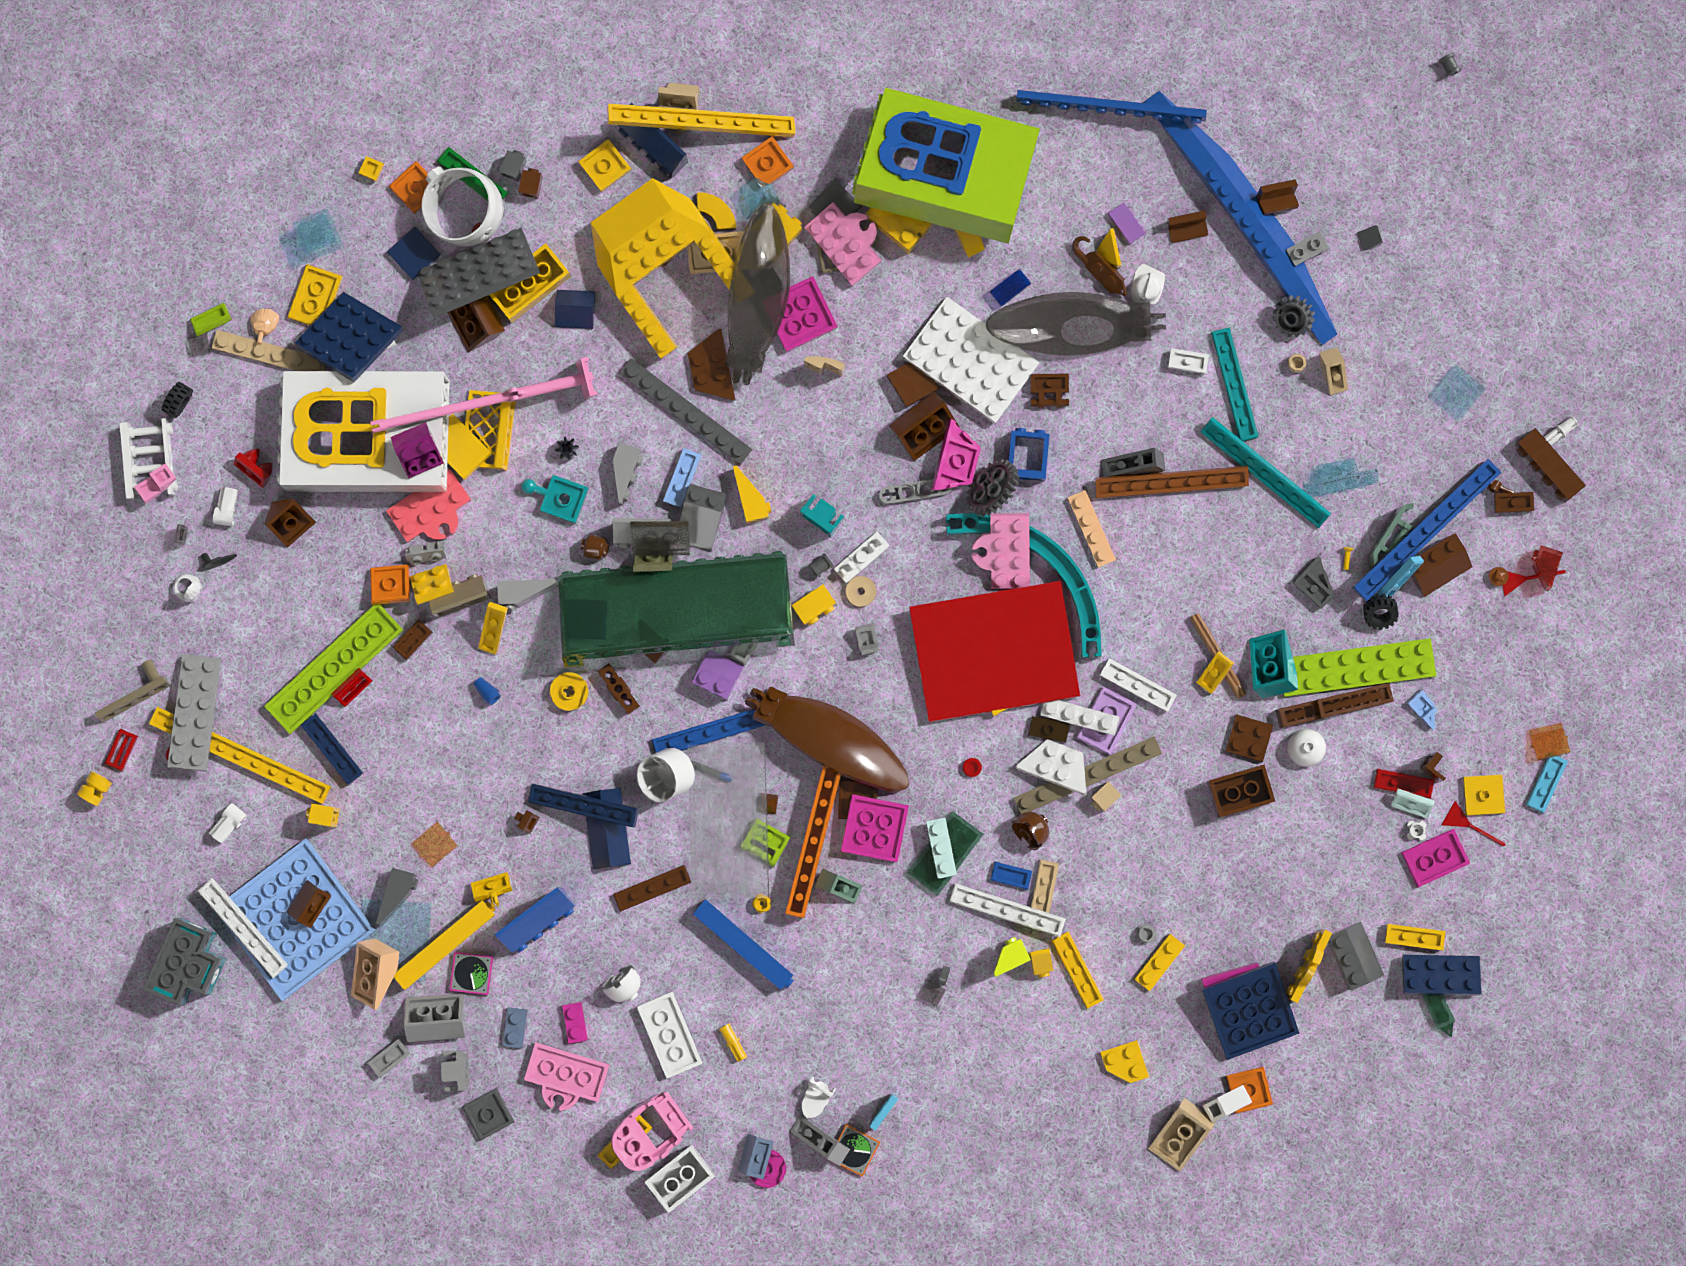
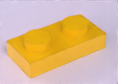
M1219 651L1196 683L1210 694H1213L1234 665V662Z

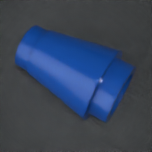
M482 677L474 682L473 685L485 704L488 703L491 706L500 699L499 690Z

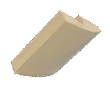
M810 356L804 359L805 367L821 375L825 368L840 376L845 371V363L831 358Z

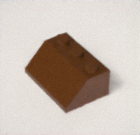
M487 296L447 312L468 353L496 339L505 331Z
M933 392L891 423L889 427L907 453L916 461L944 439L948 420H955L945 402Z
M1452 534L1420 554L1419 556L1422 557L1424 562L1411 575V578L1423 597H1426L1472 568L1473 566L1466 548L1457 534Z

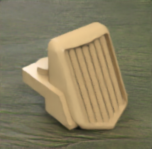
M669 83L667 88L659 87V107L699 110V87L679 83ZM670 129L676 134L689 131L683 129Z

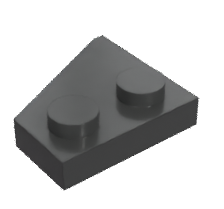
M1318 556L1293 584L1322 609L1335 594L1332 586H1330L1329 578L1321 562L1322 560Z

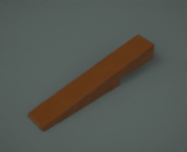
M1390 683L1279 708L1275 711L1279 727L1285 728L1394 702Z

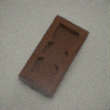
M418 619L393 648L403 658L408 660L433 632Z

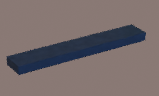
M539 784L531 785L528 803L636 828L639 808Z

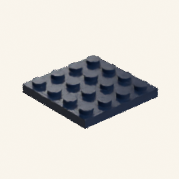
M343 292L295 342V347L352 382H355L402 333L403 328L401 325Z
M1274 961L1201 988L1227 1060L1300 1034Z

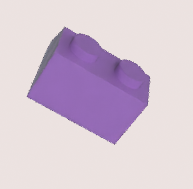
M709 650L692 683L728 700L744 666Z

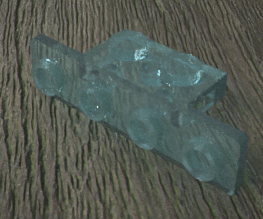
M1354 458L1317 465L1320 481L1303 484V491L1314 498L1319 495L1333 494L1338 491L1351 490L1366 485L1370 486L1378 483L1379 472L1378 469L1359 472Z

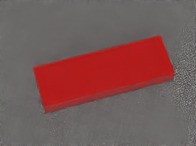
M1377 769L1373 788L1393 792L1401 789L1431 799L1434 780Z

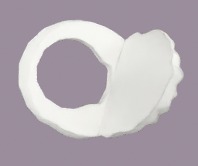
M190 574L179 576L174 583L175 594L184 602H194L202 590L200 580ZM184 578L189 579L192 584L188 587L185 594L180 593L177 588L178 582Z
M813 1076L807 1084L808 1089L802 1102V1111L806 1118L816 1117L821 1114L836 1089L834 1087L830 1090L827 1084L815 1082Z

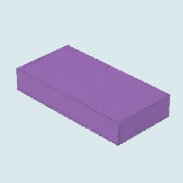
M1124 202L1108 213L1129 245L1145 235V231Z

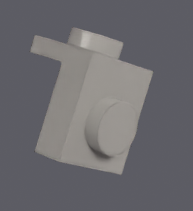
M874 623L855 627L861 655H872L879 651Z

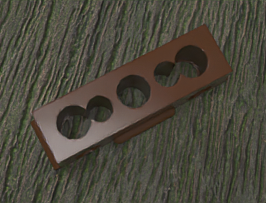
M610 663L597 671L607 684L606 687L616 701H619L628 715L640 707L630 693L631 690L622 677L618 676ZM607 672L613 673L612 678L616 679L615 684H611V680L606 679ZM618 685H621L623 687V690L620 693H617L615 691V688ZM623 694H627V699L632 700L630 706L625 705L626 700L622 699Z

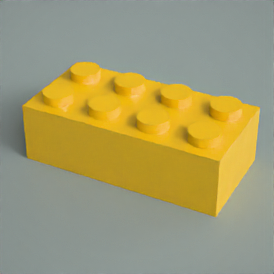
M546 243L532 253L539 268V274L489 295L511 323L520 318L571 277L570 272Z

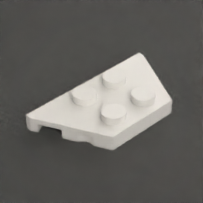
M1047 739L1016 767L1019 771L1086 795L1084 755L1080 751Z

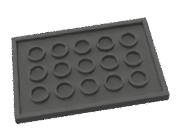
M521 227L483 244H478L474 248L459 252L448 259H442L436 264L426 266L417 274L430 311L435 318L537 275L540 271Z

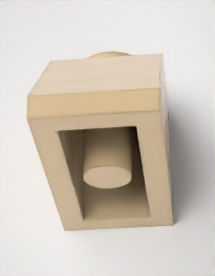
M1338 348L1319 352L1320 364L1329 394L1333 395L1348 390L1345 362Z

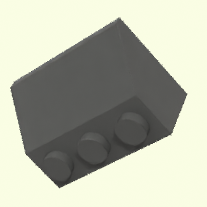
M1358 922L1331 935L1328 944L1348 990L1352 991L1384 976L1362 922Z

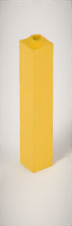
M482 900L399 969L394 975L396 981L404 990H407L495 916L494 911L496 909L491 906L489 901L485 903Z

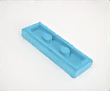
M1410 557L1377 594L1382 596L1383 593L1386 594V597L1388 595L1393 596L1423 564L1424 560L1422 557Z
M1549 753L1526 806L1541 813L1545 812L1568 763L1567 760Z

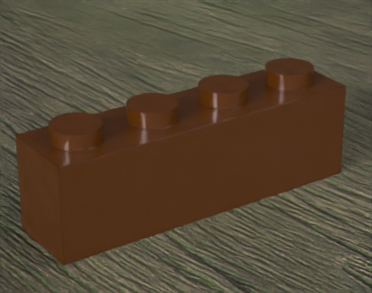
M1536 428L1515 444L1517 453L1522 458H1527L1530 462V468L1542 475L1541 479L1548 487L1551 486L1555 490L1554 494L1560 501L1564 500L1566 503L1586 486Z

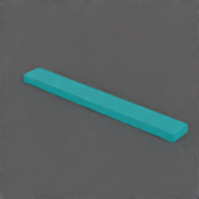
M1212 417L1200 431V433L1241 466H1248V472L1317 528H1320L1331 515V512L1215 418Z

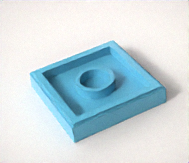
M893 1093L890 1094L870 1122V1127L873 1130H877L897 1102L898 1097Z

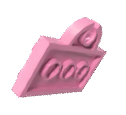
M832 202L808 223L805 228L849 283L854 286L882 262L870 247L876 238V225L873 222L869 224V228L866 231H863L860 228V223L863 220H868L870 216L863 213H851L845 216L835 202Z
M991 513V532L978 536L972 545V549L976 550L979 547H984L987 552L984 555L973 553V560L979 567L991 570V589L1030 586L1029 513Z
M535 1042L524 1080L543 1085V1099L551 1108L554 1106V1096L561 1095L564 1098V1103L559 1107V1111L574 1106L580 1097L599 1102L610 1064Z

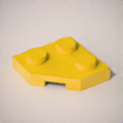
M1137 1040L1100 1052L1106 1071L1129 1083L1149 1078Z

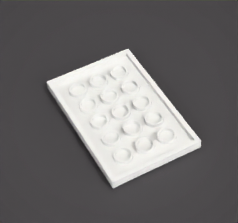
M948 297L945 298L902 357L994 424H996L1040 363Z

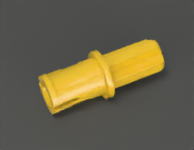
M730 1023L720 1028L719 1031H721L727 1042L726 1046H729L736 1061L740 1062L745 1059L747 1055L739 1042L740 1038L737 1039Z

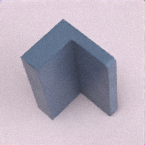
M748 1134L738 1171L747 1176L764 1179L774 1141Z

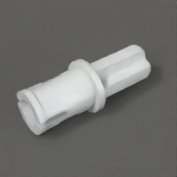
M1570 416L1562 424L1556 425L1555 429L1544 438L1552 445L1560 438H1565L1566 434L1579 426L1578 421L1573 416Z

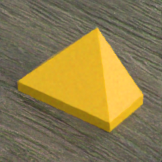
M1114 228L1108 231L1096 251L1100 252L1115 269H1120L1121 261Z

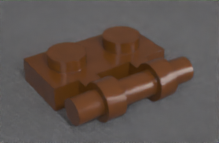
M1069 373L1031 374V394H1038V399H1031V407L1044 409V407L1062 408V406H1069V399H1062V394L1069 393ZM1044 394H1055V399H1044Z

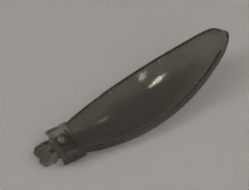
M765 203L758 207L748 222L735 259L729 289L728 338L730 347L725 366L734 368L732 382L735 384L740 382L741 370H744L742 383L746 386L751 382L752 372H762L766 357L765 353L773 342L782 323L790 289V257L786 234L779 213L770 203Z
M1060 292L1035 296L1007 305L990 315L986 321V329L1000 341L1025 350L1049 355L1076 356L1107 351L1131 341H1151V330H1166V325H1151V318L1163 319L1166 318V313H1150V302L1130 304L1126 301L1100 294Z

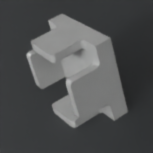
M468 1050L442 1052V1056L456 1055V1060L441 1063L442 1082L457 1081L458 1086L444 1087V1091L470 1089Z

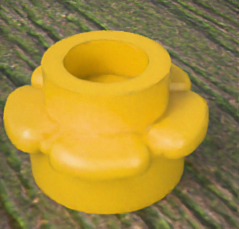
M758 894L752 901V906L758 913L767 912L771 907V900L767 895Z

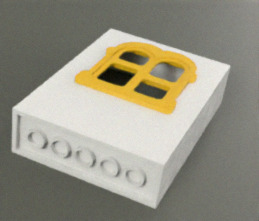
M283 371V377L280 378L283 396H280L279 399L280 407H282V415H279V426L282 427L281 433L278 435L281 452H278L277 457L278 464H280V471L277 472V482L287 492H447L449 415L388 428L372 433V429L379 428L378 424L370 426V424H352L350 421L351 403L353 401H372L374 404L373 421L449 405L450 379L444 371H365L355 382H352L336 371ZM316 401H342V422L340 424L315 423L309 417V409ZM426 422L444 464L408 479L390 437ZM316 432H331L332 453L330 455L313 454L308 448V440L311 435ZM371 432L373 434L372 453L370 455H341V433Z

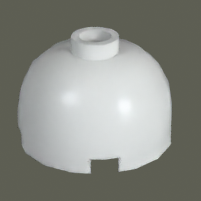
M1301 729L1290 737L1287 752L1295 764L1302 767H1310L1318 764L1323 759L1326 753V744L1319 732L1312 729Z
M630 964L620 968L623 972H620L615 977L613 975L610 976L602 986L603 992L615 1002L632 1001L638 995L637 991L641 984L640 976Z

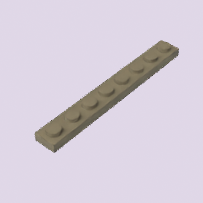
M1155 736L1085 766L1086 787L1161 755L1162 752ZM1048 782L1014 797L1020 814L1072 794L1074 791Z

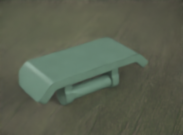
M1414 503L1405 504L1395 511L1368 554L1370 568L1378 564V553L1380 551L1387 555L1412 530L1413 527L1400 518L1405 511L1413 509ZM1398 524L1402 529L1390 548L1385 547V542Z

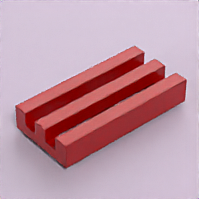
M358 668L331 694L346 707L373 680L361 668Z
M120 728L104 764L123 771L138 736ZM124 734L126 736L123 740V743L120 747V750L116 756L114 763H112V757L116 751V748L119 744L122 735ZM132 737L130 744L126 750V753L123 757V760L119 766L118 763L126 747V744L129 738Z

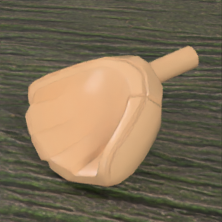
M259 309L250 317L253 330L258 335L257 344L261 345L263 336L272 333L279 323V315L271 309Z

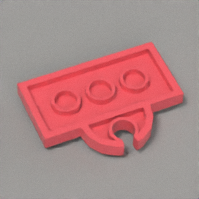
M449 468L447 469V492H413L386 511L407 542H410L423 532L434 540L447 539L446 535L440 533V526L448 524L450 532L454 534L458 527L456 510L470 502L471 499Z

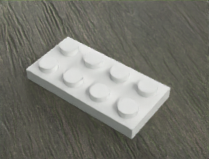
M673 992L637 1007L666 1078H670L703 1063Z

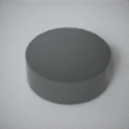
M942 967L938 980L939 985H946L950 967Z

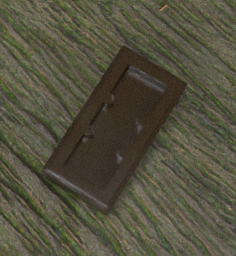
M1032 716L1028 735L1066 743L1070 724Z

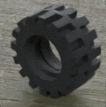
M177 382L168 395H166L161 410L173 418H177L190 401L193 389L181 382Z
M1383 593L1382 596L1376 594V597L1372 596L1370 600L1365 602L1366 604H1363L1365 622L1369 627L1372 626L1373 629L1377 627L1379 630H1382L1383 627L1388 629L1389 625L1393 626L1394 622L1398 620V606L1396 600L1392 599L1390 595L1386 597V594ZM1378 609L1388 610L1386 613L1380 615L1374 613Z

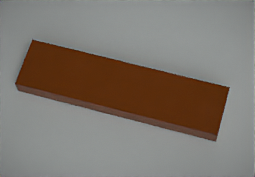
M682 865L616 892L613 895L621 912L692 882L685 865Z

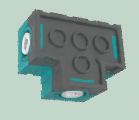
M174 918L142 990L176 1005L186 1004L187 997L192 990H196L203 995L211 994L227 959L209 951L217 933L184 918Z

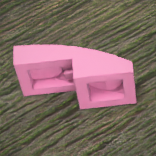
M166 463L149 473V478L134 486L145 504L161 494L176 480V477Z

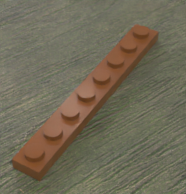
M1248 466L1095 478L1096 498L1249 486Z

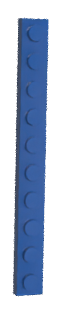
M1017 90V102L1025 106H1030L1033 103L1039 104L1040 107L1049 108L1051 105L1058 106L1059 109L1068 110L1070 107L1077 108L1078 111L1087 112L1088 109L1096 110L1095 112L1100 114H1106L1108 111L1114 112L1115 115L1125 116L1127 113L1133 114L1134 117L1143 118L1146 115L1152 116L1153 119L1162 120L1165 117L1171 118L1172 121L1181 122L1183 119L1190 120L1191 123L1200 124L1202 121L1206 122L1207 110Z
M1487 459L1371 569L1353 589L1365 602L1369 600L1410 557H1414L1502 472Z

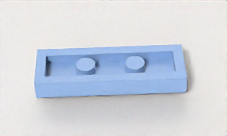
M683 448L663 502L682 508L689 484L693 480L701 459V454Z

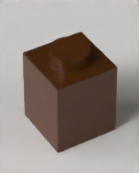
M528 168V171L522 170L518 190L520 196L539 199L543 179L539 170Z

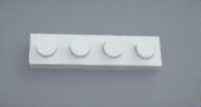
M1110 658L1100 674L1101 677L1166 712L1169 711L1177 696Z
M1060 700L1044 703L1041 711V716L1113 736L1116 734L1120 720L1119 716Z

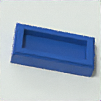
M995 862L990 880L1028 890L1032 871Z

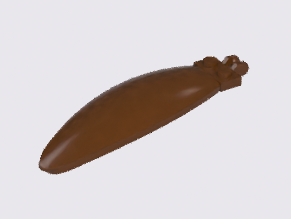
M771 686L766 694L761 690L753 688L750 694L756 699L747 697L744 701L747 706L756 710L753 715L754 720L769 727L771 726L789 744L822 766L847 778L884 791L899 792L908 788V774L895 753L871 728L846 711L815 699L788 696L787 693Z

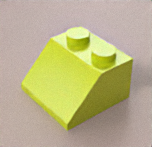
M1013 937L1004 941L1005 946L1001 948L993 971L995 977L1031 960L1021 939L1016 940Z

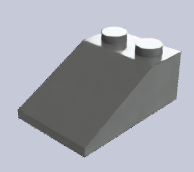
M689 484L675 541L712 551L727 500V494Z

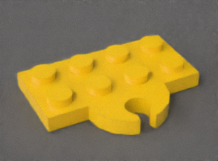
M1320 930L1314 933L1311 939L1313 945L1311 949L1306 950L1302 958L1305 962L1303 966L1297 968L1294 974L1296 980L1294 984L1290 983L1286 990L1288 1000L1294 1003L1299 1002L1306 986L1313 978L1315 970L1322 960L1324 949L1332 935L1331 932Z

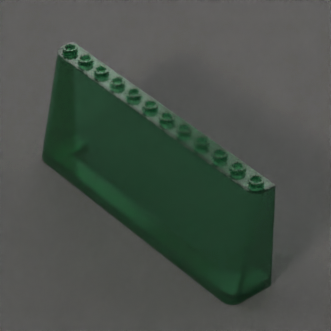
M775 551L766 555L755 553L752 556L735 555L733 558L716 557L714 560L700 558L693 562L680 560L673 563L672 570L634 572L633 567L621 566L619 569L601 568L598 571L585 569L578 573L565 571L562 572V575L558 576L561 651L565 668L584 666V660L648 653L774 641L776 647L795 646L787 555L781 551Z

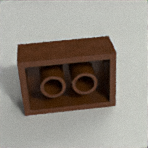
M1265 764L1207 781L1217 818L1276 802Z

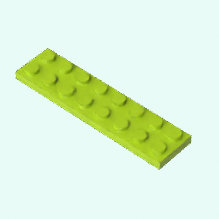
M380 604L373 605L264 707L291 735L333 697L331 693L358 668L363 669L397 638L404 629Z
M1431 638L1294 656L1298 690L1283 693V696L1436 677Z

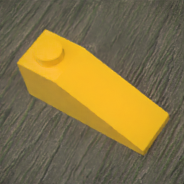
M733 466L747 524L769 519L768 514L772 513L770 503H765L764 497L737 466Z

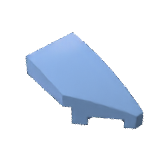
M1419 690L1406 703L1429 728L1434 730L1436 727L1434 723L1437 708L1434 707V703L1422 690Z

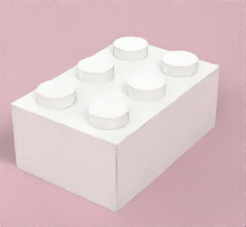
M691 1144L648 1178L645 1183L669 1213L714 1178L715 1173Z

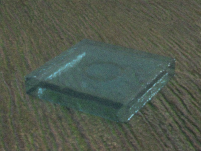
M1456 365L1432 393V396L1462 419L1485 391V388Z

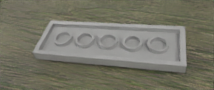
M182 655L167 766L170 769L207 772L221 658Z

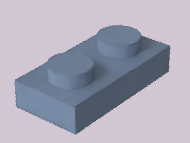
M508 1007L503 1046L523 1048L527 1009Z

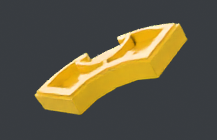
M697 192L699 212L711 216L716 222L718 230L737 229L734 215L724 201L712 194Z

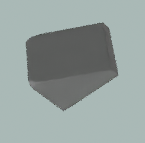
M1377 225L1357 232L1363 250L1379 246L1383 243Z

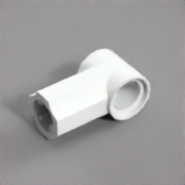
M221 487L218 506L215 507L213 514L214 524L233 527L235 522L233 517H236L237 489Z
M233 803L225 809L221 815L222 818L209 832L220 843H224L233 830L241 825L240 822L247 818V815Z

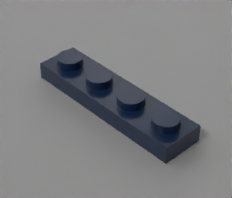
M315 713L301 724L305 732L347 785L352 784L364 774L318 714Z

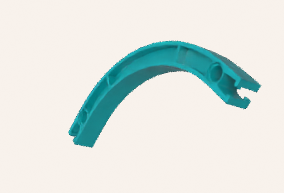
M975 513L946 514V524L950 520L962 521V528L950 530V526H947V535H981L991 532V515L988 516L986 514L982 517ZM972 519L975 521L976 526L969 529L965 526V521ZM1029 526V550L1036 553L1054 569L1072 597L1079 620L1081 658H1089L1088 653H1086V642L1096 643L1097 653H1094V657L1101 658L1099 615L1088 582L1073 559L1060 545L1044 533ZM1091 628L1095 631L1096 635L1094 638H1088L1085 631Z

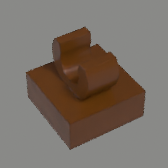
M526 810L525 814L517 811L514 819L520 821L517 827L531 834L540 818Z

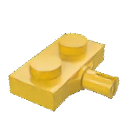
M508 872L471 883L475 902L490 899L492 907L499 906L497 896L513 891Z

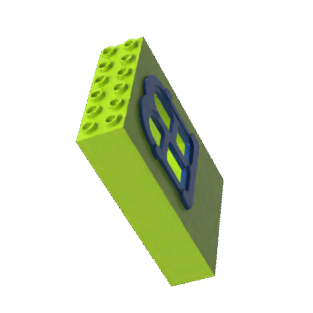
M885 87L884 93L879 94L877 108L872 118L873 122L869 127L867 135L868 139L867 142L865 141L863 155L858 165V172L854 178L852 195H855L854 203L1009 244L1040 128ZM907 122H917L935 127L936 132L932 145L926 146L906 140L901 134V127ZM944 131L965 135V143L960 154L940 148ZM901 148L918 151L919 157L915 169L909 170L897 166L893 160L895 151ZM934 155L956 161L958 167L954 180H946L924 174L923 167L926 157Z

